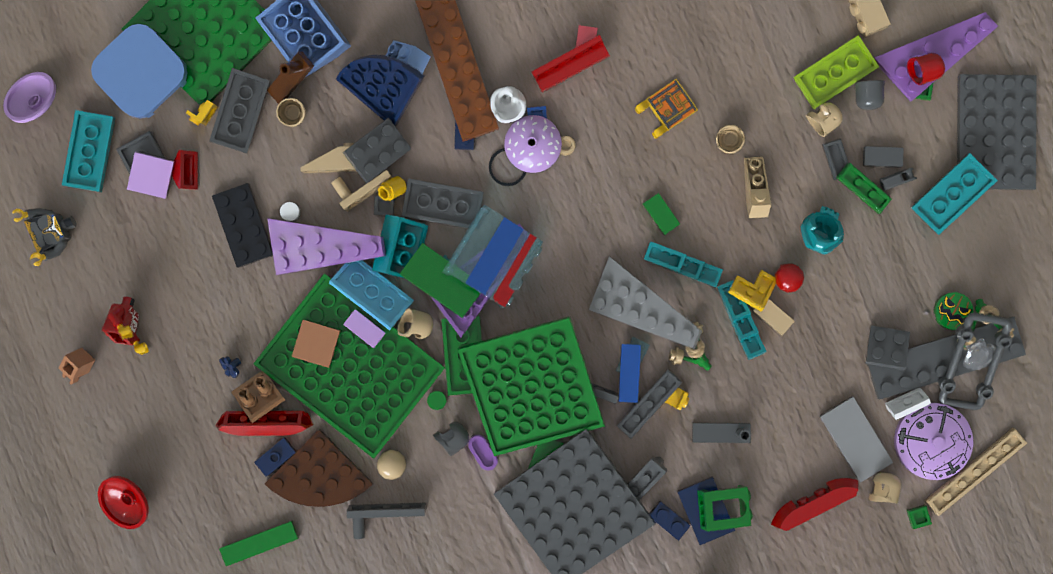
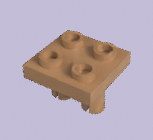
M263 371L231 392L252 423L285 401L269 376Z

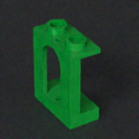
M738 485L735 488L711 491L705 489L697 490L701 529L708 532L751 526L753 515L749 506L751 494L748 487ZM739 498L740 517L714 520L712 501Z

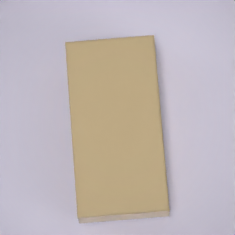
M769 299L762 312L755 308L752 310L781 336L795 322Z

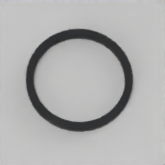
M502 148L492 155L489 161V172L493 180L498 184L513 186L524 178L526 172H523L522 176L515 182L504 183L499 181L493 175L492 162L496 155L505 151V148Z

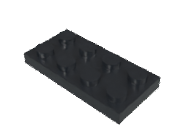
M246 183L212 195L236 267L240 268L273 256L272 247L250 184Z

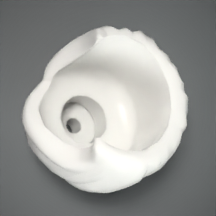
M506 86L498 88L491 96V110L496 119L501 123L514 122L524 116L526 99L521 91L515 87Z

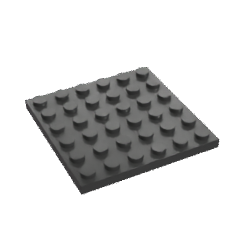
M587 429L574 436L494 493L496 499L551 574H583L655 525L651 515Z

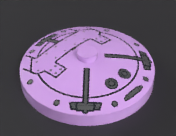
M931 403L901 418L896 427L894 445L900 462L911 473L929 480H942L955 475L967 464L973 449V434L965 417L956 409L945 404Z

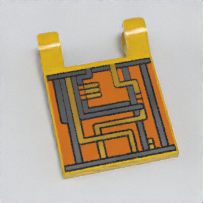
M677 79L635 107L637 114L650 107L662 124L652 133L655 139L698 110Z

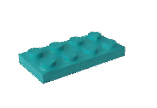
M75 110L62 180L63 186L102 192L115 117Z
M968 153L910 208L940 235L998 180L972 154Z

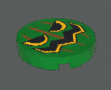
M951 292L940 296L935 302L933 309L937 323L949 330H956L960 325L964 324L967 315L974 313L970 299L958 292Z

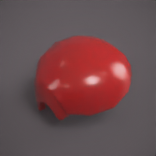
M793 263L780 265L775 273L776 284L780 290L796 292L803 285L805 276L798 265Z

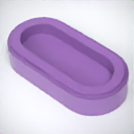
M477 434L472 436L468 446L478 464L487 471L494 469L497 466L498 457L493 455L489 442L483 435Z

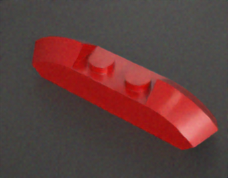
M225 411L215 426L222 432L238 436H284L302 432L313 426V422L309 414L304 411H269L253 423L244 411Z
M851 478L834 479L826 482V489L820 488L811 497L805 496L798 499L797 504H794L792 500L787 502L775 514L771 525L788 531L857 495L858 480Z

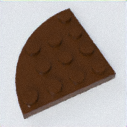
M321 429L265 483L271 491L280 497L296 504L313 507L332 506L347 502L359 496L374 484Z

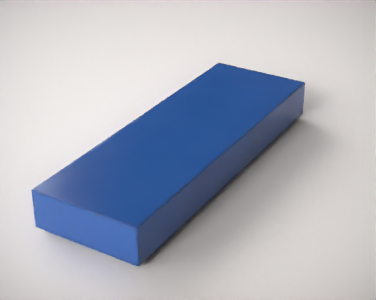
M621 344L618 402L638 403L641 345Z

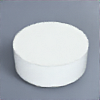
M287 202L281 206L280 215L286 221H295L300 216V208L295 203Z

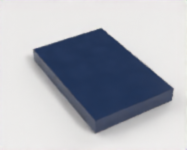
M713 477L677 491L699 545L735 531V528L707 532L700 527L697 490H718ZM723 500L712 501L714 520L730 518Z

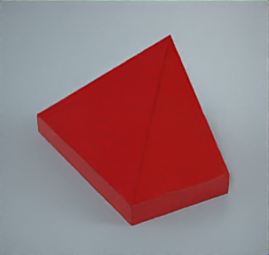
M178 150L174 159L175 162L171 176L178 189L198 190V152Z

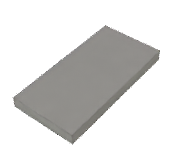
M851 396L819 416L859 482L866 480L893 463L854 397Z

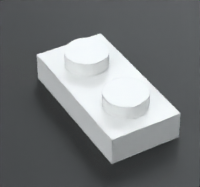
M921 388L912 390L885 403L887 410L895 420L931 404L930 398Z

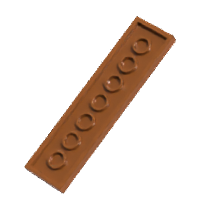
M415 0L462 141L464 142L499 130L456 1Z

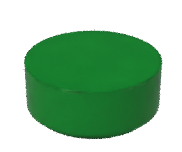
M433 391L427 398L428 406L433 410L442 409L447 402L446 395L441 391Z

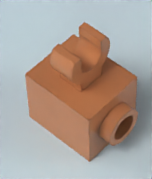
M83 348L66 354L59 366V369L63 372L62 377H68L71 380L70 385L78 382L79 377L90 372L95 359Z

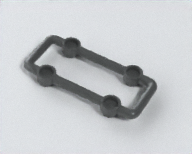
M971 313L966 316L964 324L956 329L955 333L958 341L946 376L941 377L938 381L941 389L939 394L941 404L978 410L984 406L986 399H990L993 396L994 390L991 384L1004 348L1010 347L1012 343V337L1009 335L1012 323L1008 318L981 313ZM974 320L1004 325L1002 331L997 332L994 336L996 348L984 382L979 383L976 387L978 394L976 403L947 398L948 393H952L956 388L953 378L965 343L973 338L974 333L971 326Z

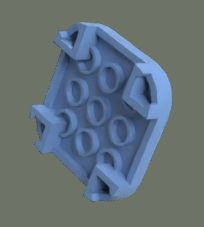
M142 24L131 25L126 28L95 58L91 67L92 77L101 89L122 111L133 118L139 119L153 116V112L180 86L183 88L187 82V66L185 62L155 31Z

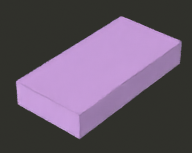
M356 309L343 324L372 348H375L386 334V332Z

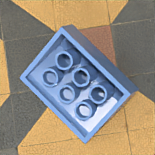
M276 0L255 18L288 62L293 59L297 52L303 51L314 65L306 77L333 61L351 47V44L318 0Z

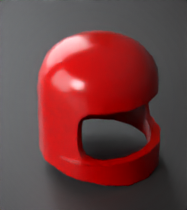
M929 53L910 58L907 62V71L916 84L922 85L940 79L945 72V63L940 55ZM915 60L921 67L923 77H917L915 73Z

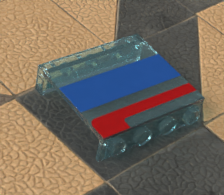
M484 205L480 208L442 273L459 279L499 304L501 309L509 306L513 301L514 297L512 294L515 289L519 290L523 284L522 277L531 270L533 258H537L541 253L542 248L540 246L543 241Z

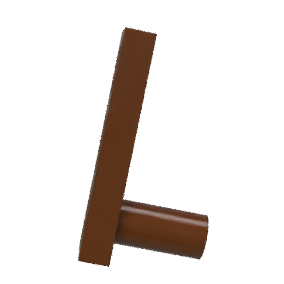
M301 51L297 52L290 62L280 65V75L267 89L278 104L292 94L314 67L313 63Z

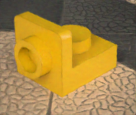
M206 100L198 108L199 113L197 116L188 110L186 114L190 116L189 120L199 126L202 123L207 126L218 106Z
M677 388L665 403L681 410L689 402L690 398L687 397L689 393Z

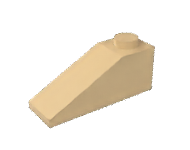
M344 143L343 146L329 151L302 166L301 172L356 171L342 153L354 143Z

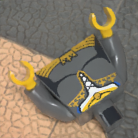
M36 208L23 212L21 209H15L12 212L21 215V218L13 219L15 222H20L23 218H26L24 223L37 251L31 254L30 259H39V261L34 263V266H40L42 260L47 261L61 255L67 246V242L71 239L68 230L77 226L72 216L63 219L61 214L54 213L52 210Z

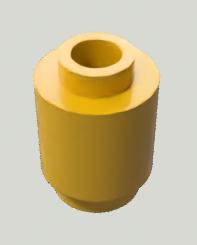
M395 176L380 185L378 194L381 199L391 201L406 192V182L401 177Z

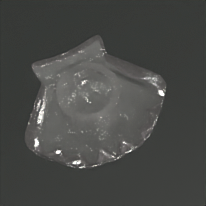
M983 338L967 345L966 349L968 352L963 366L973 370L987 367V365H990L996 346L985 343Z

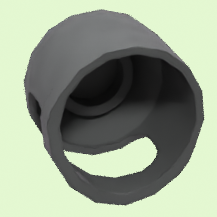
M875 80L855 83L857 106L863 110H875L881 107L884 103L885 81Z
M459 422L450 423V430L446 433L441 434L437 431L433 434V437L444 447L450 456L463 449L470 440L468 431Z

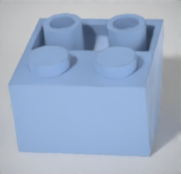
M395 40L388 47L386 56L409 64L422 74L431 58L416 46Z

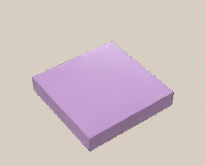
M135 152L127 190L166 199L175 161Z

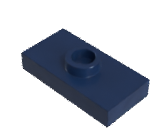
M284 437L254 463L267 477L297 451Z

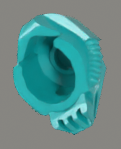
M822 206L819 212L812 213L803 220L800 228L804 244L807 248L825 255L832 252L843 242L844 229L841 222L838 221V212Z

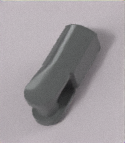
M913 167L880 178L879 182L882 189L885 191L917 179L913 175ZM902 173H905L907 180L903 181Z

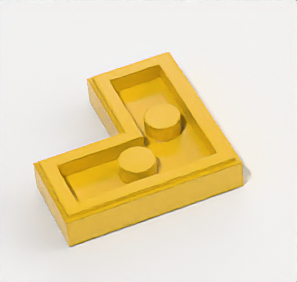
M763 270L759 272L754 284L737 275L728 293L762 312L776 285V280L774 276Z

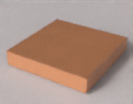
M303 320L292 357L330 368L341 331Z

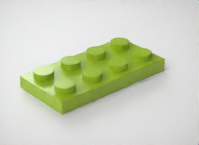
M858 35L793 77L812 108L816 109L879 68V65Z

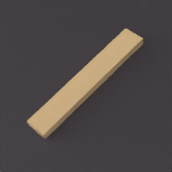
M1015 428L1010 429L924 501L937 516H940L1024 447L1027 442Z

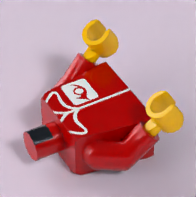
M125 296L121 304L114 303L111 305L102 331L114 343L134 345L135 352L143 355L148 353L149 349L145 342L139 344L140 339L136 335L139 314L133 309L135 299Z

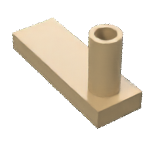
M386 170L353 194L341 177L335 179L331 184L343 200L340 202V205L348 212L377 192L383 182L393 177Z

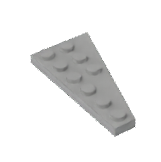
M608 258L589 310L695 349L702 331L614 259Z

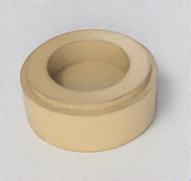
M562 136L560 154L568 156L574 152L576 144L570 136Z

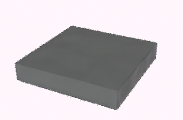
M151 131L116 149L129 174L135 152L166 159Z

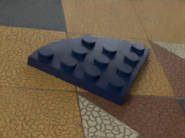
M367 55L345 66L336 77V80L382 120L389 118L394 126H396L422 82L424 75L414 67L396 58L384 55Z

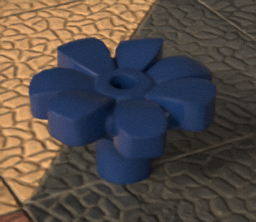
M228 356L219 359L228 377H238L239 370L236 367L241 364L238 358H235L233 361Z

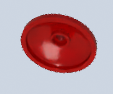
M111 476L100 484L98 488L100 507L114 524L125 529H135L147 520L149 514L148 502L145 494L137 484L121 476Z

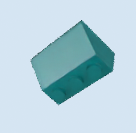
M386 214L380 235L384 239L386 256L375 258L372 270L404 278L400 275V272L420 245L425 243L429 225Z

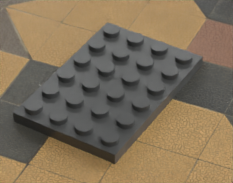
M958 75L957 163L968 153L972 154L998 180L988 190H1036L1037 75Z

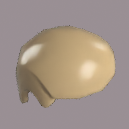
M726 125L716 135L718 148L726 154H734L744 146V132L736 125Z
M395 450L383 452L377 462L379 474L388 480L400 478L406 469L405 457Z

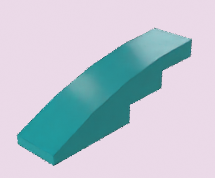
M651 241L644 256L646 261L717 288L723 269Z
M732 280L718 286L717 289L747 359L750 360L765 354L766 349L760 339L759 331L751 317L747 303L728 293L734 281Z

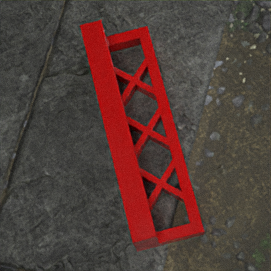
M598 35L533 70L531 73L543 93L608 58L610 55L601 36Z

